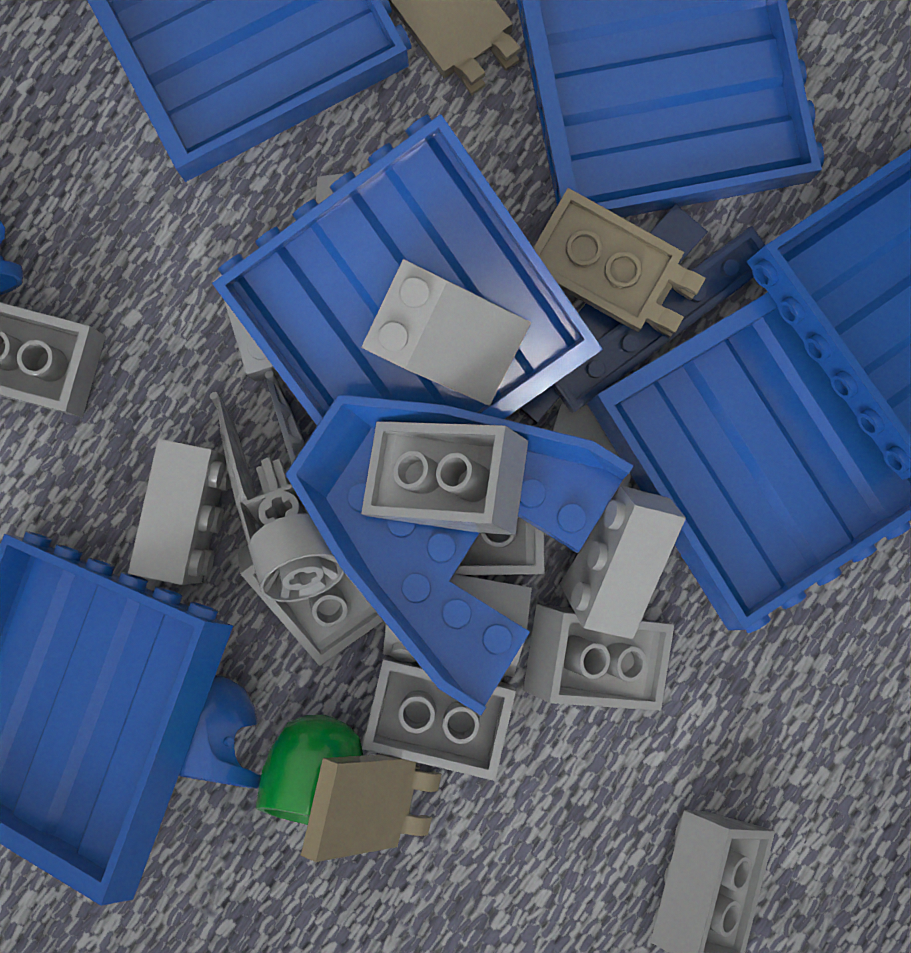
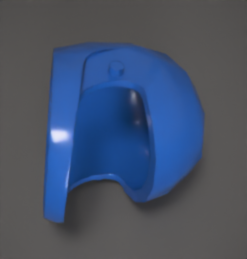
M215 675L179 773L180 777L247 788H259L261 775L242 768L237 761L234 749V739L238 729L258 724L255 706L244 687L221 675Z

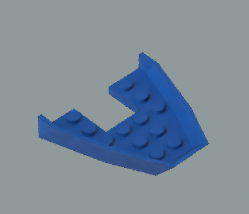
M338 395L285 475L341 569L438 689L477 714L482 715L486 709V703L530 631L450 582L480 532L369 517L361 514L376 422L507 426L528 440L518 517L576 553L582 548L619 485L630 473L633 465L592 440L440 404Z

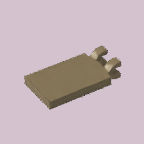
M388 0L394 12L445 79L455 72L471 95L485 87V82L482 79L485 77V71L475 60L480 55L490 49L505 71L519 63L520 59L516 54L520 52V47L509 35L512 32L513 23L496 0Z
M567 188L534 246V250L563 291L637 332L641 330L646 321L655 330L670 338L677 331L684 318L682 315L662 306L670 289L673 288L682 296L692 300L706 279L700 274L678 264L684 254L683 251L570 188Z
M384 754L323 758L301 856L314 862L398 847L400 834L428 835L432 817L410 814L411 800L414 789L426 792L438 791L442 774L435 771L419 770L420 766L416 765V762Z

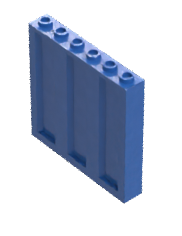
M87 0L173 165L185 182L409 67L407 51L412 46L401 24L394 26L388 14L392 12L388 0Z
M516 0L557 206L567 188H570L616 215L628 217L671 209L675 204L681 207L810 183L822 170L824 151L822 144L819 141L816 142L813 130L815 108L813 102L807 100L804 87L807 78L806 66L802 59H798L795 45L798 39V28L795 19L789 16L788 0Z
M428 114L418 119L405 130L409 138L395 148L390 143L379 148L367 159L371 166L357 176L352 171L341 176L329 187L333 192L332 195L319 204L315 199H312L302 205L292 214L296 220L283 231H280L276 226L264 233L255 241V244L258 246L256 251L245 259L241 254H237L218 268L222 276L212 282L317 426L338 395L447 405L505 419L603 350L441 114L431 120ZM403 259L531 322L490 406L408 371L361 348Z
M911 149L766 244L746 261L751 267L757 283L766 288L778 305L782 318L793 326L805 343V349L809 356L820 364L830 378L833 390L841 398L845 399L857 416L860 428L872 437L884 454L887 466L897 473L901 480L911 477Z
M768 292L597 394L587 403L620 458L633 465L630 474L639 489L670 498L686 517L674 545L727 630H746L747 633H751L770 622L769 613L780 606L783 609H787L798 604L807 597L804 592L805 589L814 583L821 586L834 580L842 574L840 566L849 560L855 563L867 558L877 550L874 545L876 542L884 537L887 540L893 539L911 528L908 522L911 520V477L901 480L899 475L887 466L882 451L872 437L860 428L857 416L845 399L841 398L833 390L830 378L820 364L809 356L805 349V343L793 326L782 318L778 305Z
M25 531L23 538L4 534L0 544V844L101 906L133 900L233 625L217 619L218 610L196 602H191L189 606L180 603L182 595L161 587H155L154 591L147 589L148 580L125 572H121L120 576L113 574L115 566L93 558H88L87 562L80 560L83 552L60 544H56L55 548L50 547L52 539L30 531Z

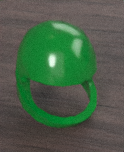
M304 715L287 722L273 742L263 766L255 808L271 816L308 825L323 758L364 756L360 737L348 724L328 715Z

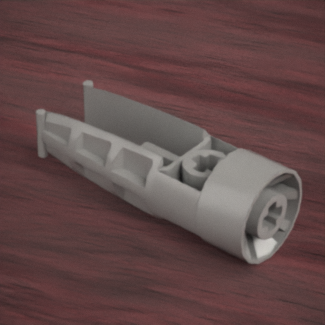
M267 371L265 377L292 464L304 447L305 442L286 400L284 391L273 371ZM212 392L210 399L218 410L220 434L233 494L261 594L272 601L293 602L308 599L329 590L341 580L345 572L339 566L310 515L304 512V505L285 475L282 460L279 458L271 461L270 457L261 460L262 465L256 467L263 495L257 496L233 418L218 393ZM255 524L263 527L257 531Z

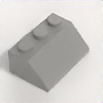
M684 810L682 819L679 821L675 832L676 844L672 859L665 871V887L660 906L654 914V930L650 943L669 953H745L775 831L706 811Z

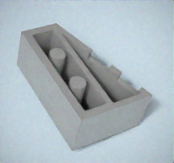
M620 485L560 582L563 592L584 629L630 639L634 638L686 519L670 498Z

